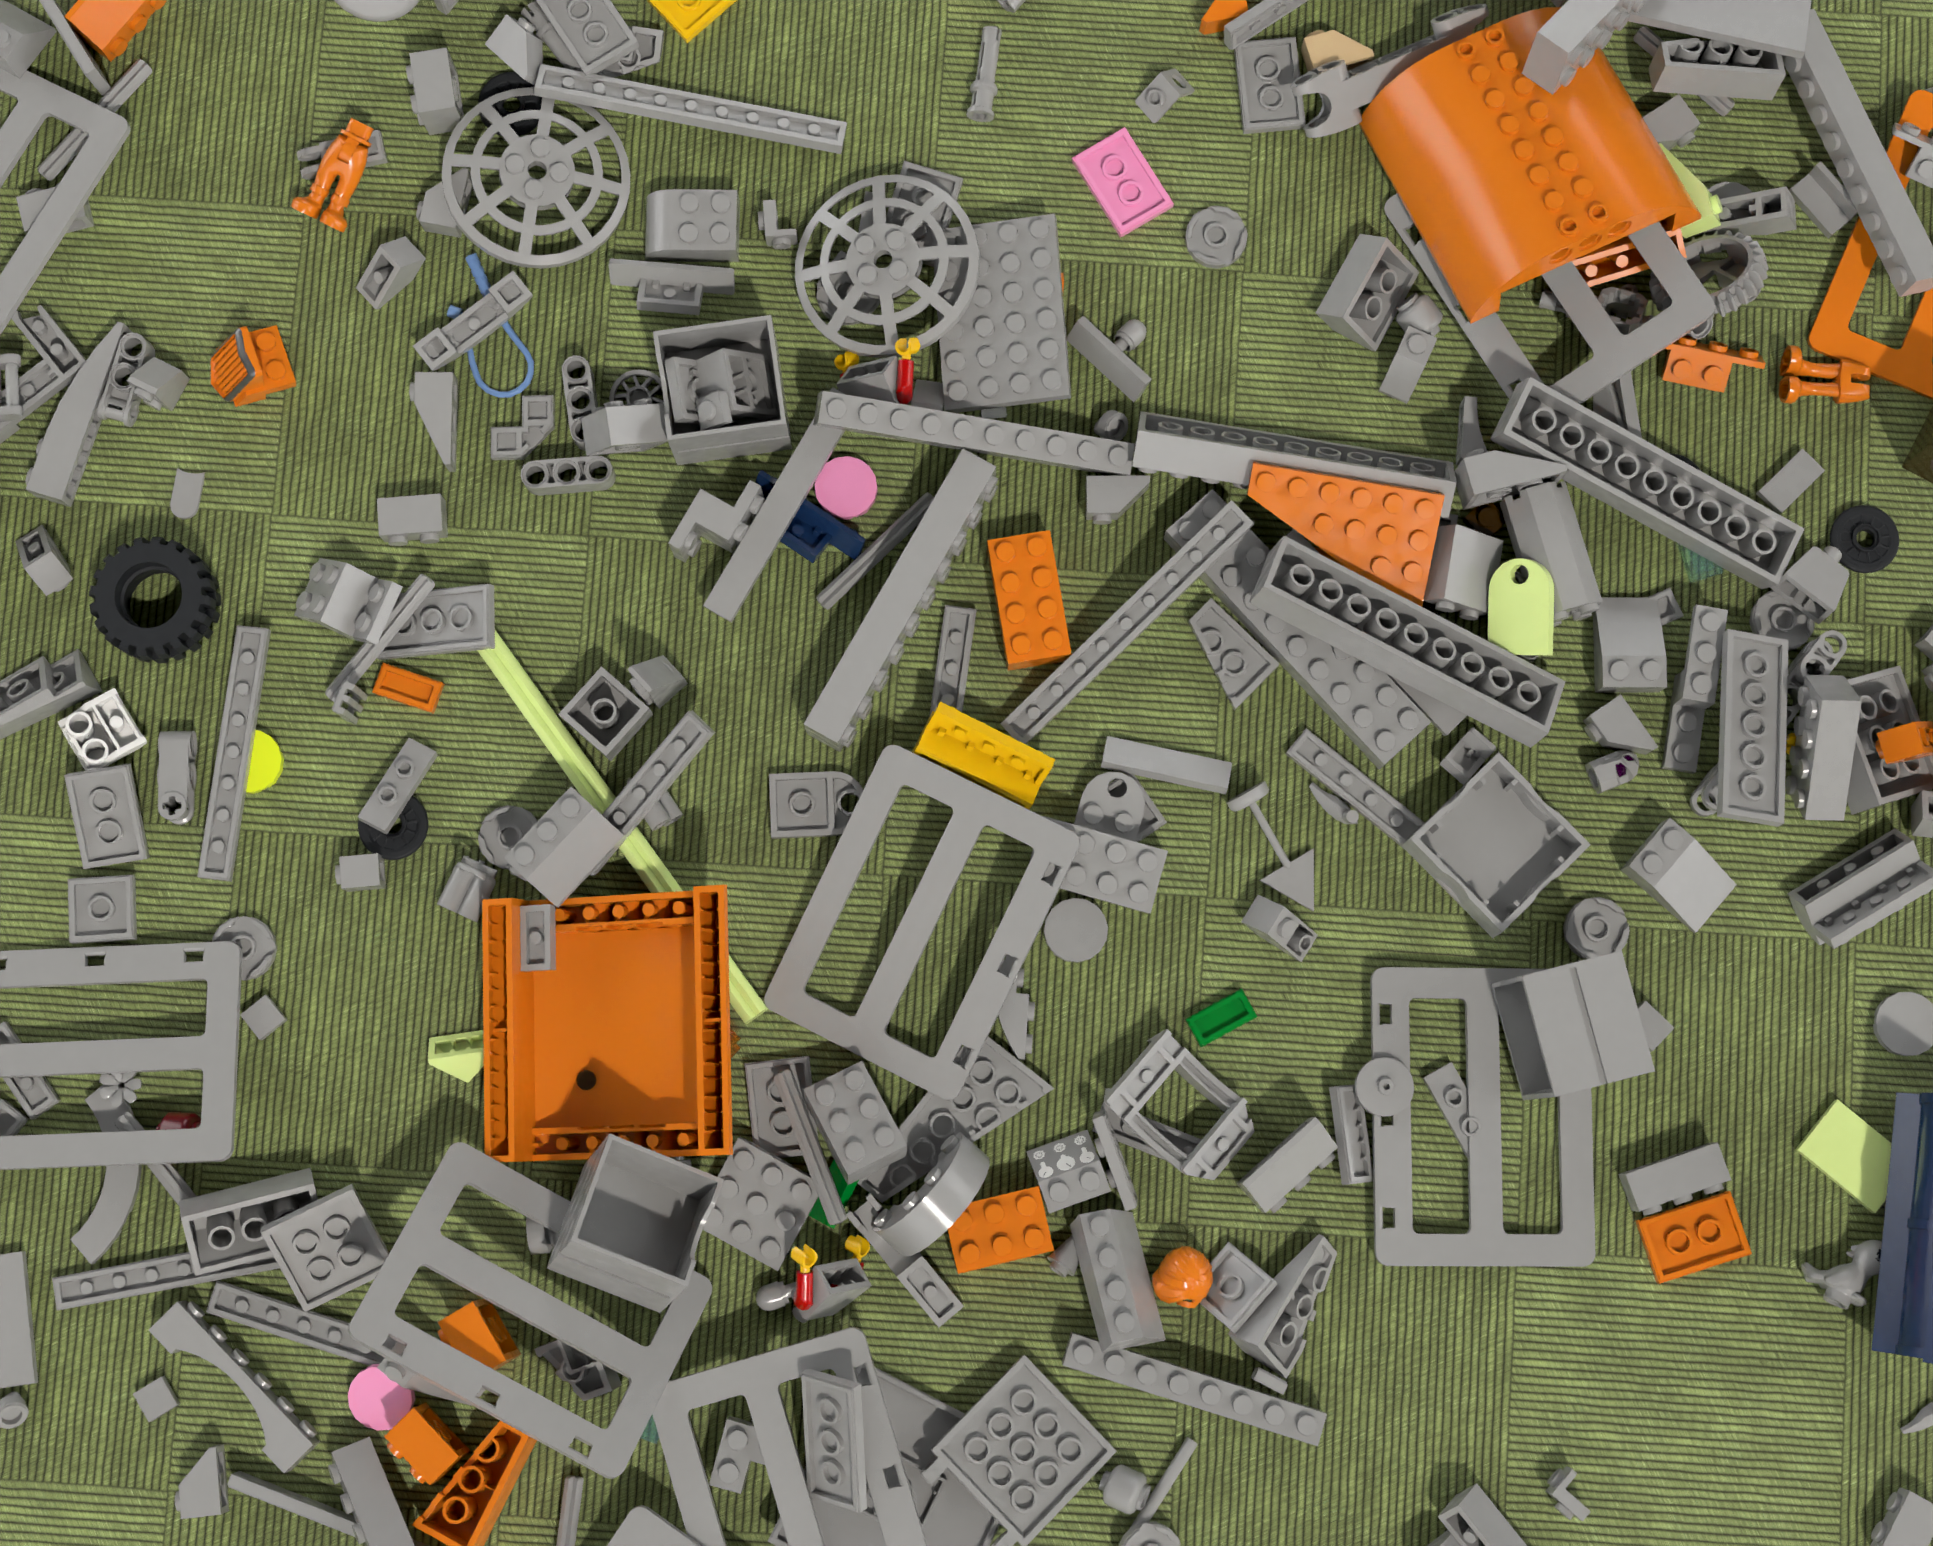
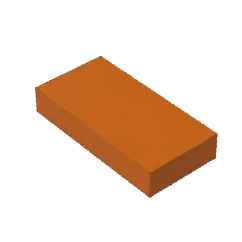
M383 663L372 693L434 714L445 684Z

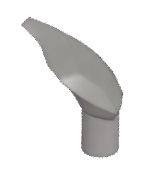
M1314 782L1310 784L1309 787L1314 797L1329 815L1344 824H1358L1359 814L1357 811L1351 810L1345 802L1337 796L1323 791Z
M1933 1402L1922 1408L1910 1423L1900 1428L1901 1432L1907 1434L1932 1426Z

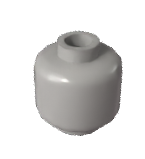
M1414 293L1396 308L1399 311L1396 316V322L1404 332H1406L1408 326L1435 336L1441 330L1438 324L1443 318V313L1428 295L1423 294L1419 296L1417 293Z
M1120 1464L1111 1472L1105 1471L1100 1481L1099 1489L1103 1491V1501L1107 1506L1130 1515L1136 1510L1141 1511L1144 1508L1151 1486L1147 1484V1478L1143 1473Z

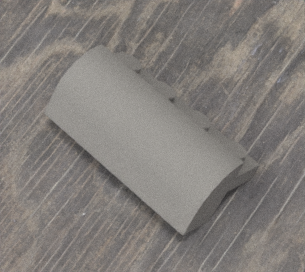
M1894 828L1787 894L1796 916L1811 938L1819 945L1826 943L1835 949L1866 929L1875 926L1879 921L1892 913L1901 910L1920 896L1929 893L1933 889V868L1920 860L1914 840Z

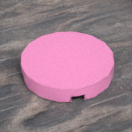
M850 456L837 457L827 462L814 485L816 499L821 508L833 517L843 520L853 519L867 513L875 503L878 492L876 476L870 466L862 460Z
M372 1364L361 1370L351 1382L348 1392L349 1408L355 1419L365 1427L377 1431L390 1430L412 1409L415 1402V1392L405 1389L390 1380L377 1368L379 1364Z

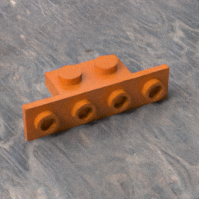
M1684 335L1665 348L1669 350L1661 378L1664 381L1724 393L1733 363L1764 369L1766 363L1757 350L1741 347L1740 351L1728 349V345L1722 342L1710 341L1708 345L1698 343L1697 339Z

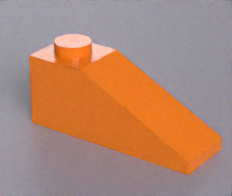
M1915 721L1877 733L1879 740L1876 741V749L1879 757L1885 759L1886 764L1933 756V721Z

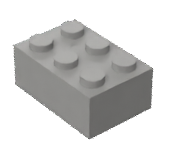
M863 1061L803 1089L804 1102L847 1185L906 1157L907 1144Z

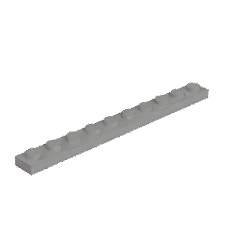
M545 64L540 65L534 86V96L837 154L842 153L847 122L597 74L586 76L581 71Z
M1231 500L1000 723L1014 739L1024 744L1031 741L1254 525V522Z

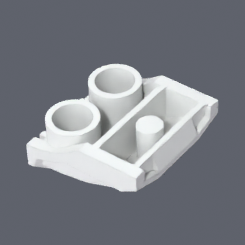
M115 688L86 702L76 711L58 721L60 729L85 771L107 767L147 744L146 738L140 732Z

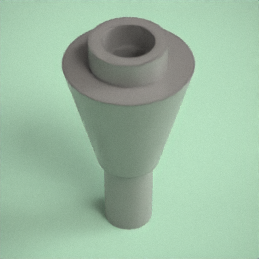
M1072 1235L1047 1257L1051 1262L1049 1268L1064 1278L1067 1274L1074 1276L1079 1263Z

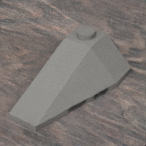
M1318 1234L1273 1278L1278 1283L1277 1286L1235 1334L1231 1330L1228 1333L1242 1351L1286 1379L1303 1352L1307 1340L1302 1339L1308 1320L1314 1321L1317 1312L1313 1310L1318 1292L1325 1290L1337 1256V1251L1323 1235Z

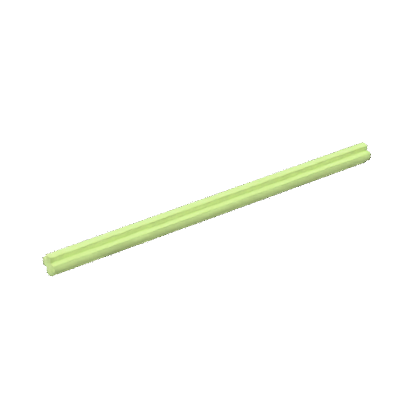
M495 630V649L477 651L580 795L599 813L603 814L616 798ZM636 827L619 849L651 893L683 891L638 827ZM729 955L730 1004L747 1025L763 1014L768 1008Z

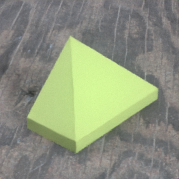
M483 1030L429 1038V1065L469 1083L484 1066Z

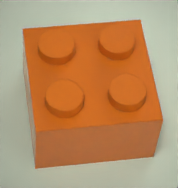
M427 1403L413 1407L384 1436L389 1441L387 1448L398 1459L404 1457L412 1466L409 1469L411 1474L422 1484L427 1482L429 1485H432L441 1480L471 1451Z

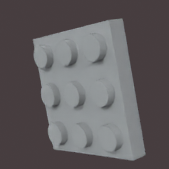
M740 1136L733 1146V1155L728 1156L717 1176L724 1179L717 1202L703 1230L778 1271L817 1201L818 1194L810 1174Z
M353 1184L260 1227L265 1242L304 1312L375 1279L389 1254Z

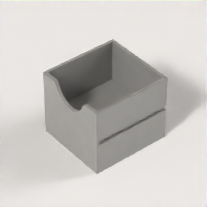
M771 315L653 331L663 391L667 441L677 465L792 449L778 343ZM722 348L767 355L777 410L776 417L769 420L745 417L724 427L701 431L700 425L674 422L664 360L673 356L697 360Z
M1622 950L1491 983L1523 1100L1558 1097L1655 1071Z
M609 1134L583 1166L547 1269L656 1312H662L689 1285L696 1264L695 1252L704 1225L717 1202L724 1179Z

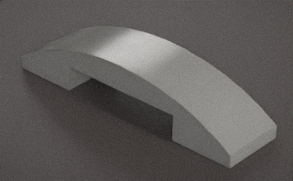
M514 271L488 289L489 293L442 329L437 327L413 345V348L432 372L457 359L486 339L514 316L533 297L532 293Z

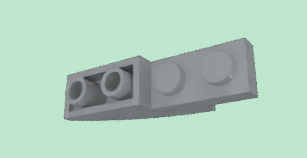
M1006 954V958L1003 960L998 971L1008 976L1016 957ZM1022 968L998 1015L1002 1031L1018 1060H1025V1053L1032 1054L1033 1034H1027V1021H1034L1035 1002L1029 1001V994L1016 993L1017 988H1023L1024 969Z

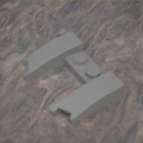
M42 305L37 306L40 313L39 316L22 319L20 312L16 311L11 318L42 356L43 360L18 378L19 406L23 407V418L0 422V444L20 429L17 425L20 421L65 386L69 387L87 360ZM6 389L1 391L2 406H6Z

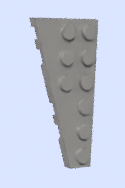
M988 1036L959 1096L951 1100H945L928 1091L899 1127V1131L907 1144L906 1157L859 1179L858 1184L883 1203L936 1167L938 1155L941 1153L940 1148L951 1135L956 1136L960 1131L970 1141L975 1142L1054 1088ZM963 1046L954 1062L964 1067L972 1048Z

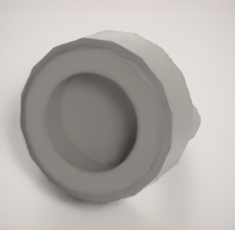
M1109 410L1095 423L1094 433L1101 438L1120 441L1127 433L1128 419L1123 413Z
M18 1392L8 1393L0 1399V1428L11 1429L17 1427L28 1417L27 1405Z

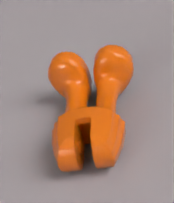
M1788 345L1786 347L1779 371L1780 376H1785L1779 383V397L1782 403L1792 404L1799 397L1808 395L1833 397V401L1836 404L1869 399L1870 386L1852 383L1851 381L1869 380L1871 378V367L1841 359L1838 363H1813L1802 359V352L1798 346ZM1794 376L1832 379V382H1806Z

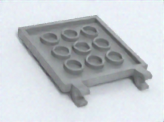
M1022 1355L930 1449L936 1456V1459L919 1475L928 1484H932L947 1468L1006 1530L990 1546H1013L1016 1542L1020 1546H1027L1117 1451L1025 1355Z

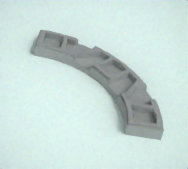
M103 1084L87 1097L85 1101L93 1111L102 1132H118L119 1129L115 1126V1121L124 1113L131 1112L133 1114V1111L125 1099L121 1106L114 1107L110 1103L112 1097L107 1099L101 1098L99 1091L106 1087ZM142 1165L106 1166L104 1185L95 1209L82 1228L70 1239L90 1264H95L120 1235L121 1229L129 1213L132 1212L137 1198Z

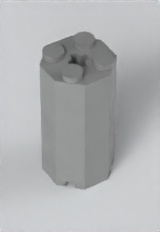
M1560 481L1558 485L1556 482H1547L1519 491L1520 498L1514 501L1512 495L1505 497L1500 502V507L1516 559L1523 558L1537 561L1549 571L1553 579L1554 627L1561 625L1562 620L1572 616L1574 621L1591 617L1592 612L1599 610V605L1603 601L1566 482ZM1520 566V572L1525 580H1527L1528 570L1525 566Z

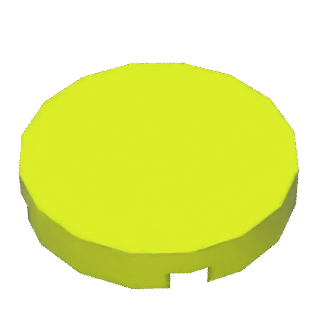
M259 730L255 731L246 793L251 794L262 792V790L274 785L283 771L284 764L283 753L274 738Z

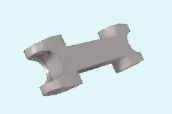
M1469 5L1439 15L1430 21L1433 35L1349 71L1344 60H1335L1314 68L1297 78L1290 85L1294 96L1319 93L1322 98L1321 111L1304 126L1306 137H1323L1359 124L1362 121L1359 107L1370 103L1386 85L1414 63L1449 44L1471 35L1476 25L1489 16L1487 5Z
M1829 630L1821 634L1817 639L1810 641L1789 665L1787 693L1792 697L1793 704L1792 706H1787V726L1800 710L1798 690L1800 686H1804L1805 675H1829L1845 654L1847 641L1840 632ZM1826 637H1833L1838 641L1839 650L1837 653H1833L1832 646L1825 641ZM1718 763L1709 770L1690 797L1692 811L1702 817H1707L1717 812ZM1700 794L1703 804L1706 808L1710 809L1709 811L1699 808L1697 798Z

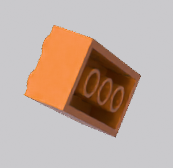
M1050 530L987 540V552L1007 670L1065 662L1072 653Z

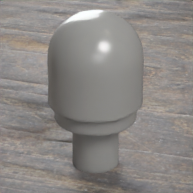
M1137 319L1127 321L1116 332L1114 344L1122 352L1124 350L1128 352L1134 350L1146 337L1147 330L1144 323Z
M776 1281L762 1286L756 1294L757 1305L765 1311H773L784 1307L785 1304L790 1303L788 1298L791 1297V1290L796 1286V1282L784 1285L783 1281Z

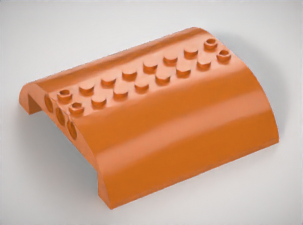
M1561 7L1540 8L1514 15L1429 54L1407 68L1386 85L1362 114V121L1359 123L1361 130L1470 324L1499 311L1501 293L1663 219L1672 232L1701 219L1699 210L1601 49L1597 48L1594 51L1593 58L1585 68L1580 66L1577 69L1575 77L1568 86L1564 87L1561 85L1553 95L1522 74L1537 32Z
M727 885L693 886L691 891L567 898L559 908L555 906L556 970L521 971L520 906L554 904L548 899L530 901L517 898L483 899L485 1154L498 1162L588 1160L609 1134H613L667 1157L733 1155ZM584 1070H589L596 1076V1084L589 1090H583L577 1085V1076Z

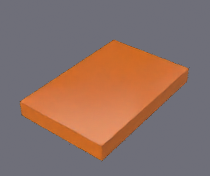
M1730 1191L1635 1220L1657 1284L1752 1254Z

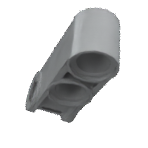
M131 332L125 334L120 339L97 411L99 419L107 420L110 418L121 421L127 427H132L137 420L141 398L134 394L135 388L130 384L123 386L122 380L127 374L134 373L155 357L154 346L138 333ZM142 344L141 353L132 356L133 347Z
M161 731L158 737V812L165 819L178 825L189 822L195 812L196 755L198 748L195 731ZM178 802L182 806L181 809H176L174 814L171 812V808L177 807Z

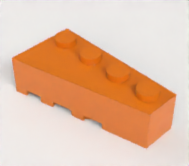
M499 1421L475 1449L474 1454L453 1475V1479L430 1502V1506L414 1521L412 1526L448 1546H484L537 1440Z

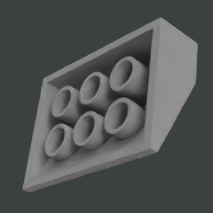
M1900 665L1848 679V682L1862 700L1847 797L1851 814H1857L1919 794L1922 790L1928 791L1933 789V756L1886 764L1885 759L1879 757L1876 749V741L1879 740L1878 732L1920 721Z

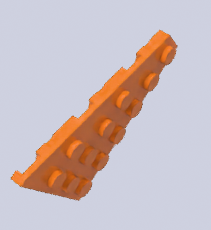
M1253 462L1247 490L1249 497L1346 568L1422 607L1445 497L1444 494Z

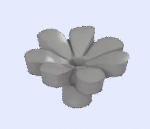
M137 1072L111 1073V1075L101 1074L99 1081L106 1085V1087L99 1091L101 1098L107 1099L112 1097L110 1103L114 1107L121 1106L124 1099L128 1103L136 1101L137 1095L134 1090L142 1087V1081L138 1078L134 1079Z

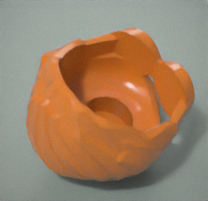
M1181 1246L1170 1251L1152 1275L1151 1282L1156 1296L1168 1304L1176 1302L1182 1307L1196 1308L1201 1300L1207 1296L1213 1283L1212 1265L1209 1263V1259L1199 1250L1197 1251V1249L1189 1246Z

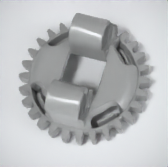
M1716 230L1714 235L1708 236L1704 232L1703 237L1695 239L1692 236V241L1684 243L1687 256L1684 259L1700 282L1704 283L1716 274L1719 286L1722 287L1721 290L1709 294L1715 303L1714 314L1719 313L1724 317L1731 311L1736 312L1737 308L1742 304L1747 305L1759 295L1761 288L1764 287L1763 280L1768 278L1766 271L1769 270L1767 259L1758 241H1753L1751 236L1743 237L1741 232L1733 235L1730 230L1721 235ZM1727 250L1728 257L1726 259L1710 262L1701 261L1700 254L1705 253L1706 255ZM1651 272V280L1649 281L1653 303L1656 304L1657 310L1664 311L1671 306L1672 300L1654 273ZM1714 315L1687 333V335L1694 339L1704 338L1712 329Z

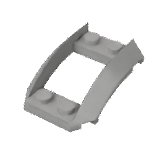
M1165 1029L1148 1039L1149 1045L1111 1089L1106 1088L1104 1102L1139 1138L1185 1175L1215 1180L1255 1132L1252 1118H1248L1247 1101L1218 1080L1185 1047H1182L1171 1036L1172 1033L1168 1029ZM1173 1070L1210 1102L1225 1112L1188 1156L1166 1139L1138 1112Z

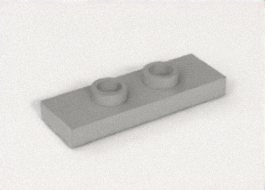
M408 738L358 815L359 820L387 835L437 758V752Z
M1449 1062L1422 1079L1468 1159V1136L1478 1135L1481 1131V1123L1474 1117H1468L1467 1088L1453 1063ZM1469 1120L1477 1123L1478 1128L1475 1133H1468Z
M1355 1084L1329 1087L1342 1185L1373 1182L1365 1110L1357 1100Z
M1104 1109L1095 1112L1092 1120L1099 1138L1095 1139V1145L1100 1158L1106 1157L1110 1167V1169L1106 1170L1108 1182L1112 1189L1117 1187L1126 1212L1137 1207L1138 1197L1107 1111Z

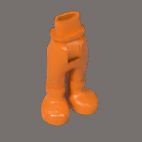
M351 118L346 129L341 128L340 132L343 135L339 134L324 154L318 167L315 181L310 187L312 192L306 197H295L290 207L318 219L325 197L327 198L335 178L339 175L340 179L335 192L330 198L331 202L327 209L323 211L319 221L344 233L347 227V221L344 218V207H348L349 200L363 175L367 162L368 148L372 145L368 141L374 129Z

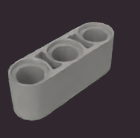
M573 355L568 357L562 365L564 392L571 436L578 448L586 451L584 440L579 438V433L583 430L581 418L592 414L591 409L598 407L594 374L588 361L584 357ZM583 368L585 369V374L581 378L573 379L570 377L574 369ZM580 398L590 400L588 406L584 409L575 408V403Z
M598 455L530 461L523 466L520 475L528 491L539 496L603 491L612 487L616 480L615 470L611 462L604 456ZM599 467L608 469L604 478L595 479L592 477L595 469ZM566 470L576 471V476L573 480L569 482L561 480V475ZM542 472L545 474L543 481L539 484H531L529 482L530 477L534 473Z

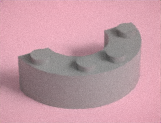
M960 1131L956 1136L951 1135L942 1144L940 1148L941 1153L938 1155V1163L926 1175L924 1179L925 1184L917 1192L910 1193L902 1204L893 1205L889 1210L884 1209L874 1221L875 1226L872 1230L902 1256H912L922 1251L945 1233L969 1206L987 1176L990 1166L989 1157Z

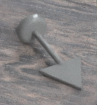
M1262 781L1227 801L1226 804L1233 812L1248 806L1250 807L1283 864L1281 868L1259 881L1314 912V848L1291 862L1289 861L1256 801L1263 798L1269 792L1266 782Z

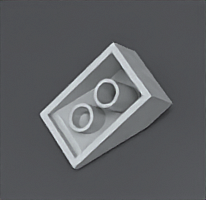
M1477 449L1466 453V458H1463L1456 468V487L1463 510L1503 500L1509 495H1512V497L1519 496V491L1547 482H1556L1557 484L1568 470L1566 464L1497 450L1485 452L1484 449Z
M1601 597L1603 602L1599 605V610L1593 612L1595 693H1658L1667 688V656L1658 600H1647L1651 597Z
M1671 818L1661 822L1621 868L1625 875L1693 933H1696L1737 885L1698 841Z

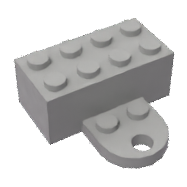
M1106 772L1092 779L1081 796L1074 824L1046 816L1043 817L1072 830L1080 838V848L1060 889L1151 914L1168 851L1136 842L1144 814L1145 798L1141 787L1132 777L1122 772ZM1120 779L1126 784V793L1122 797H1113L1109 793L1108 784L1112 780ZM1034 849L1032 851L1030 861L1034 855ZM1050 863L1043 880L1052 885L1061 866Z

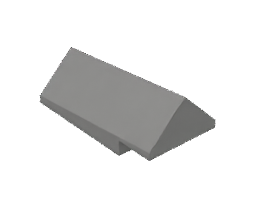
M79 649L53 664H50L42 656L0 681V740L103 692Z

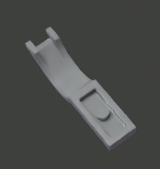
M869 1193L865 1196L867 1201L856 1211L852 1212L849 1210L846 1212L848 1219L868 1240L939 1328L964 1307L963 1304L920 1252L912 1256H902L872 1230L875 1226L874 1221L884 1208Z

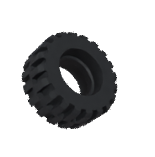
M153 536L151 541L146 540L144 537L134 539V546L131 547L123 543L117 547L119 552L113 557L108 554L102 560L106 563V566L103 570L97 569L93 576L98 582L96 586H90L89 596L95 599V603H91L89 606L91 614L97 618L94 622L97 629L105 635V639L113 646L131 657L133 656L140 661L148 663L151 660L158 664L168 663L169 658H174L177 661L186 658L185 651L189 649L195 653L202 647L198 642L203 637L209 639L213 634V631L209 629L211 623H218L220 614L216 611V606L221 605V595L216 592L219 584L217 579L211 574L212 570L189 548L174 540L168 542L163 537ZM169 573L175 576L181 584L182 599L174 616L166 623L157 627L143 628L137 625L130 613V601L136 587L144 579L155 574Z

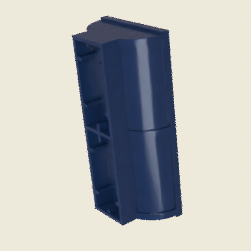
M1896 1092L1872 1351L1922 1358L1923 1362L1932 1364L1933 1093L1914 1094Z

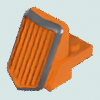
M277 325L252 332L248 331L247 326L237 328L216 348V351L211 356V385L225 401H233L235 407L266 399V394L296 387V380Z

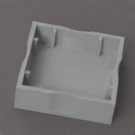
M1498 752L1429 818L1402 847L1494 938L1501 934L1534 902L1536 896L1552 880L1560 876L1591 844L1558 811L1548 806L1537 795L1532 785Z

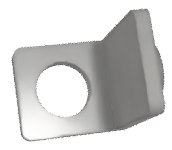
M1174 68L1160 72L1139 95L1135 103L1152 123H1156L1179 98L1191 95L1195 90L1179 71ZM1172 78L1176 79L1182 87L1178 86Z

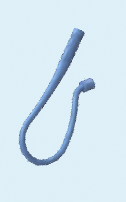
M476 253L468 255L465 259L473 277H475L480 293L484 297L489 293L490 282H488L478 255ZM450 305L447 317L455 319L463 313V309ZM507 321L502 327L524 354L528 363V373L525 380L517 388L511 391H497L490 388L483 382L479 374L473 348L467 351L469 365L477 385L487 394L498 398H511L521 393L530 385L534 375L533 358Z

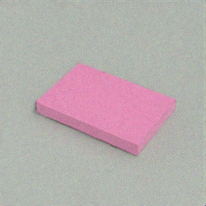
M1125 127L1072 158V163L1120 238L1171 209L1174 205Z

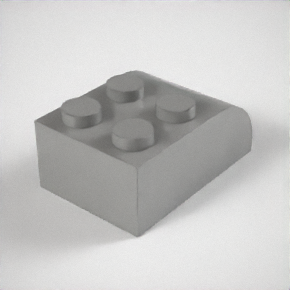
M666 189L650 193L646 198L645 261L739 262L740 200L738 191Z

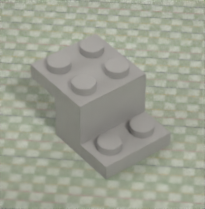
M722 348L697 360L674 356L664 360L674 422L700 425L696 400L716 391L728 392L732 422L745 417L769 420L777 416L767 355Z
M749 480L734 507L700 488L668 542L674 557L686 563L689 556L694 557L701 547L702 541L699 540L701 536L734 554L765 502L761 486Z
M319 558L318 562L310 570V580L305 591L299 595L296 601L297 609L294 616L305 621L318 623L349 639L377 645L403 587L393 581L378 579L346 562Z

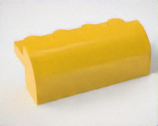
M941 701L930 715L912 751L1029 810L1034 803L1041 784L1055 762L1054 758Z

